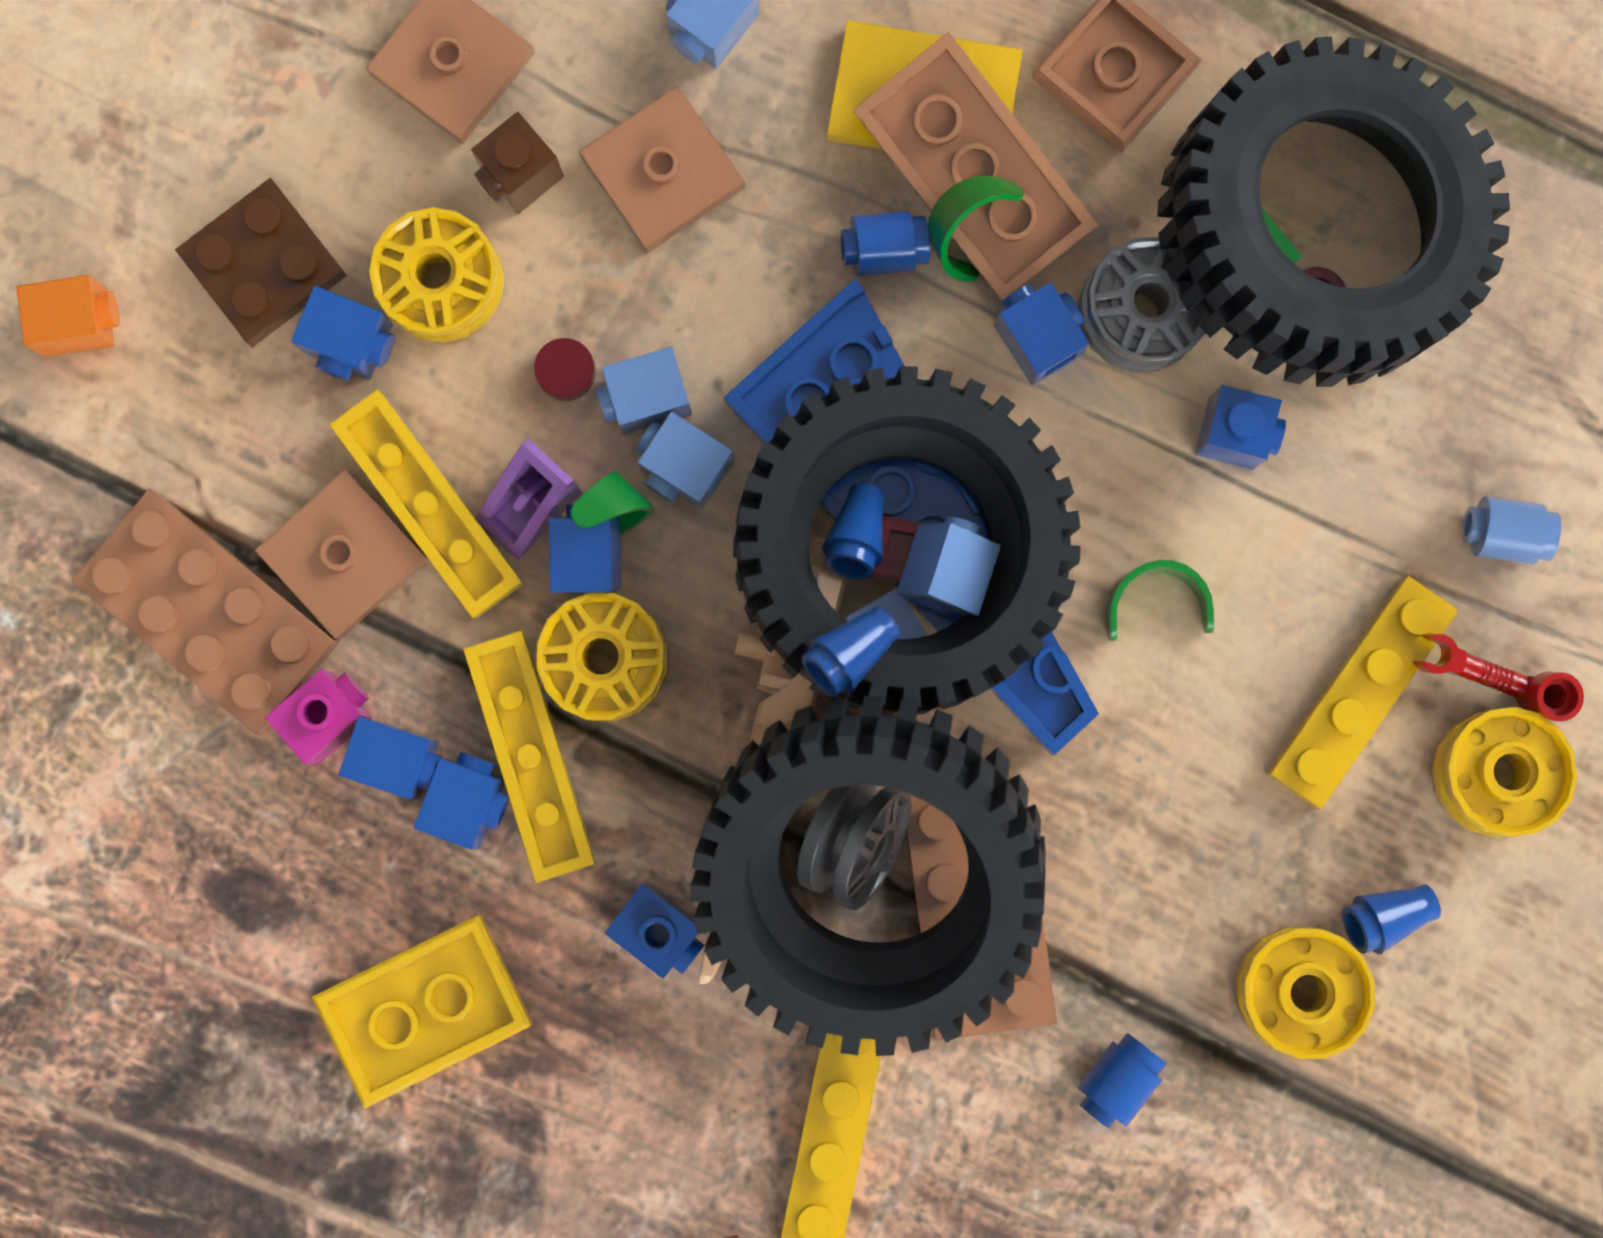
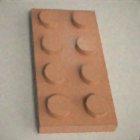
M949 32L853 109L854 114L930 211H932L940 196L950 187L962 180L975 176L1002 178L1013 182L1024 191L1021 201L995 200L976 208L958 225L951 237L1001 302L1098 226L1090 213Z
M151 488L147 490L71 580L72 583L256 735H262L270 726L265 717L307 682L339 643L338 640L172 503Z
M910 795L912 808L906 834L919 931L921 934L940 922L959 900L968 877V857L963 838L956 824L942 811L928 802ZM1043 916L1038 948L1032 947L1031 965L1024 978L1015 974L1014 993L1003 1005L992 997L991 1015L977 1027L964 1013L962 1036L960 1037L1057 1024ZM934 1028L933 1035L935 1041L944 1040L938 1028Z

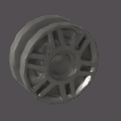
M1159 237L1134 238L1113 248L1086 279L1078 302V307L1084 320L1080 328L1089 341L1091 349L1109 365L1131 373L1157 372L1178 362L1206 334L1198 325L1211 315L1203 303L1190 311L1186 310L1179 297L1192 284L1187 276L1171 282L1165 266L1179 253L1178 247L1161 250ZM1143 294L1149 296L1157 306V317H1148L1141 314L1134 304V295Z
M869 785L830 788L819 805L803 841L797 868L799 884L820 894L833 886L832 893L835 903L854 911L864 906L880 888L900 851L910 820L912 808L910 794L885 787L877 792V786Z

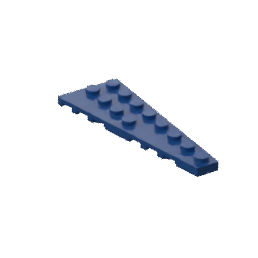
M854 279L723 398L732 411L764 444L766 441L770 442L773 438L777 425L788 414L794 417L798 413L802 401L815 392L822 398L828 394L833 382L845 377H849L851 385L860 383L865 371L883 368L884 379L894 378L900 366L905 365L896 351L886 327L880 322L865 295V289ZM900 459L882 460L859 467L835 483L819 503L835 521L848 497L850 487L856 483H867L880 488L885 493L883 516L925 524L944 523L945 518L948 516L957 517L980 526L979 536L989 540L981 511L970 494L948 474L917 461ZM891 582L896 588L899 586V583ZM907 599L937 632L949 627L962 617L944 615ZM1050 632L1043 638L1042 642L1044 645L1033 658L1024 662L1017 672L990 688V690L1049 754L1054 756L1099 713L1066 653L1062 651L1055 636Z

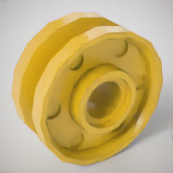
M435 207L408 212L387 226L373 248L369 268L374 297L387 316L394 320L399 327L416 338L438 343L466 339L487 325L501 303L505 282L500 256L479 226L457 211ZM437 264H449L451 274L446 284L439 288H426L424 280L428 270Z
M587 593L566 601L547 619L537 642L536 668L545 691L563 710L591 721H620L640 713L659 695L668 674L669 647L660 624L638 603L615 593ZM611 641L619 653L617 665L609 673L604 675L596 674L589 665V653L597 643Z
M1518 707L1474 713L1453 725L1437 746L1432 767L1435 792L1447 814L1468 831L1493 838L1536 834L1558 821L1573 799L1578 777L1574 750L1561 729L1539 713ZM1500 757L1508 760L1514 771L1513 782L1507 789L1500 786L1494 776L1495 763Z
M1284 927L1261 937L1244 955L1236 976V1004L1247 1028L1265 1045L1298 1059H1326L1349 1049L1366 1031L1375 1008L1374 979L1364 956L1345 938L1319 928ZM1310 975L1318 987L1316 1001L1305 1009H1298L1292 1001L1291 988L1299 977Z

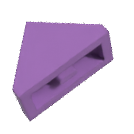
M528 439L521 444L475 518L515 558L520 559L549 529V518L561 516L566 511V505H571L583 492L568 474Z

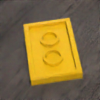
M847 20L827 141L883 150L854 114L853 109L942 36ZM954 38L1007 108L1013 113L1023 49Z
M481 914L312 996L364 1109L533 1025Z

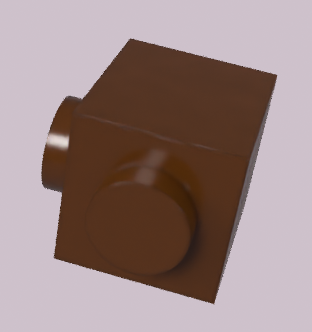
M518 111L471 149L480 167L473 174L477 181L496 203L505 197L518 214L564 177L557 156Z

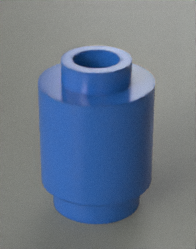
M910 211L852 216L850 229L840 231L844 266L854 265L857 277L915 271L916 265L928 264L930 261V237L927 220L924 215L911 216Z
M1126 1033L1118 1044L1114 1041L1111 1042L1077 1088L1086 1095L1080 1106L1108 1129L1116 1120L1127 1127L1162 1082L1158 1075L1167 1063L1129 1033Z

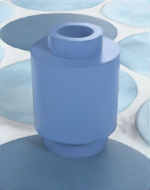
M1489 496L1482 497L1477 507L1470 506L1468 508L1463 523V541L1471 543V550L1474 556L1531 565L1536 564L1538 560H1552L1558 549L1561 536L1560 515L1548 512L1545 505Z

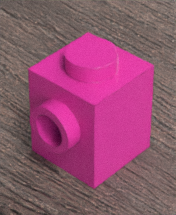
M321 669L268 714L265 719L305 765H319L352 736L358 716L370 719L373 717L363 707V704L369 700V697L348 673L344 672L338 677L334 672Z

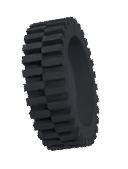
M1332 36L1315 37L1304 50L1300 40L1284 44L1273 57L1270 51L1256 57L1245 70L1241 68L1227 81L1187 127L1188 130L1178 140L1171 153L1175 158L1165 168L1161 185L1170 188L1158 200L1157 217L1172 219L1158 233L1160 248L1163 250L1178 247L1179 253L1165 267L1171 282L1187 276L1192 284L1179 297L1186 310L1190 311L1203 303L1211 315L1198 326L1210 338L1223 327L1233 335L1223 349L1235 359H1239L1251 348L1259 352L1252 369L1265 375L1270 374L1280 365L1286 363L1283 381L1299 385L1315 373L1316 387H1333L1344 378H1347L1348 385L1363 383L1375 374L1381 377L1394 371L1447 337L1449 333L1460 327L1473 315L1470 310L1482 303L1490 292L1491 287L1485 283L1499 274L1504 258L1492 253L1507 244L1510 226L1493 223L1510 210L1509 193H1491V187L1506 176L1502 162L1498 160L1484 164L1481 155L1493 146L1494 142L1487 129L1472 136L1465 126L1468 121L1477 115L1476 111L1467 100L1456 110H1453L1444 98L1455 87L1442 76L1428 87L1420 81L1428 65L1414 57L1401 69L1392 65L1397 49L1381 44L1368 58L1364 57L1365 39L1348 37L1334 52ZM1304 121L1332 125L1365 140L1382 153L1394 166L1412 196L1421 232L1420 254L1413 265L1401 277L1389 283L1371 288L1357 289L1335 286L1304 272L1282 252L1267 227L1260 201V179L1263 164L1273 143L1282 133Z
M900 366L894 378L884 379L883 368L865 371L860 383L851 385L849 377L833 382L827 395L820 398L818 393L815 392L802 401L800 409L794 417L788 414L777 425L773 438L770 442L766 441L757 455L754 467L749 473L735 521V524H737L736 533L733 539V558H737L735 577L738 592H744L747 601L744 610L751 624L757 622L763 633L760 640L769 653L776 650L785 660L782 667L794 678L798 673L812 683L809 689L823 697L826 694L813 682L802 663V656L810 650L811 640L848 622L831 607L823 596L814 578L809 557V534L814 514L822 498L835 483L859 467L882 460H911L930 465L951 476L970 494L981 511L989 540L1001 545L979 616H962L949 627L928 636L895 640L851 693L842 691L837 695L839 698L847 697L849 708L857 710L863 705L865 696H882L883 715H892L899 711L901 699L919 703L917 714H926L932 709L942 708L944 710L957 706L970 698H975L1009 678L1019 670V667L1024 662L1035 656L1044 645L1042 642L1043 638L1056 629L1063 616V613L1058 611L1060 605L1071 598L1076 581L1068 579L1069 571L1079 564L1081 546L1071 545V535L1081 527L1079 511L1067 512L1065 501L1074 494L1069 476L1056 480L1052 469L1061 459L1053 445L1040 451L1032 441L1041 431L1034 421L1029 417L1019 427L1008 417L1016 405L1003 395L1000 396L994 406L980 398L986 385L971 378L962 390L950 386L953 372L935 369L929 380L918 379V366Z
M865 696L860 715H850L847 697L829 700L824 719L818 721L812 705L795 712L789 731L779 720L766 728L760 746L752 740L741 751L736 767L732 765L729 767L715 795L694 853L692 869H696L690 884L691 902H699L693 918L697 934L710 932L704 952L711 965L728 959L721 980L731 993L747 983L750 989L745 1007L757 1017L771 1005L777 1009L773 1028L789 1036L797 1021L809 1026L805 1043L823 1049L827 1033L843 1036L840 1053L858 1055L861 1039H875L876 1056H894L897 1038L906 1036L912 1053L929 1049L931 1030L934 1028H938L945 1043L962 1036L964 1013L976 1027L991 1015L992 997L1003 1005L1014 993L1015 974L1022 978L1026 975L1031 965L1032 947L1038 948L1042 932V915H1044L1046 877L1045 836L1040 837L1041 818L1036 804L1028 806L1029 788L1019 774L1008 780L1009 759L998 747L985 758L982 757L984 735L968 725L961 737L956 739L950 735L952 715L936 709L930 725L916 721L919 703L901 699L898 716L882 715V696ZM869 785L890 788L913 795L939 809L956 824L966 847L968 877L959 900L952 910L932 928L911 938L899 941H860L839 935L822 926L809 916L793 897L784 878L781 866L780 851L784 829L789 819L804 801L813 794L830 788Z

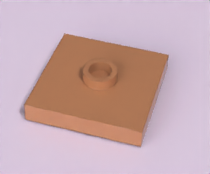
M419 0L368 64L366 70L371 77L458 142L464 144L535 51L530 43L472 0Z
M1096 0L1033 70L1032 78L1122 154L1199 67L1202 59L1132 0Z
M676 86L579 151L581 158L647 253L745 188V181L679 86Z
M346 469L255 549L259 556L326 630L339 641L429 560Z

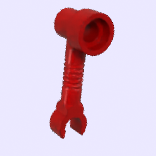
M1432 633L1422 635L1424 639L1437 643L1441 649V657L1434 665L1425 661H1413L1415 667L1422 672L1432 674L1449 673L1475 681L1491 689H1496L1499 692L1501 691L1504 694L1515 697L1522 709L1537 712L1549 721H1568L1574 718L1583 706V688L1580 682L1571 674L1547 671L1536 676H1526L1457 648L1455 641L1447 635Z

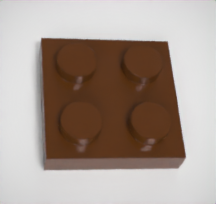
M271 177L175 249L241 337L252 348L303 310L314 286L328 291L347 276Z

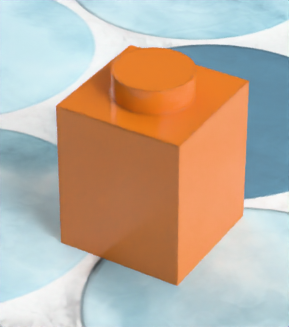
M90 275L16 286L24 346L43 357L115 346L113 328L118 327L120 323L116 298L112 291H107L105 286Z

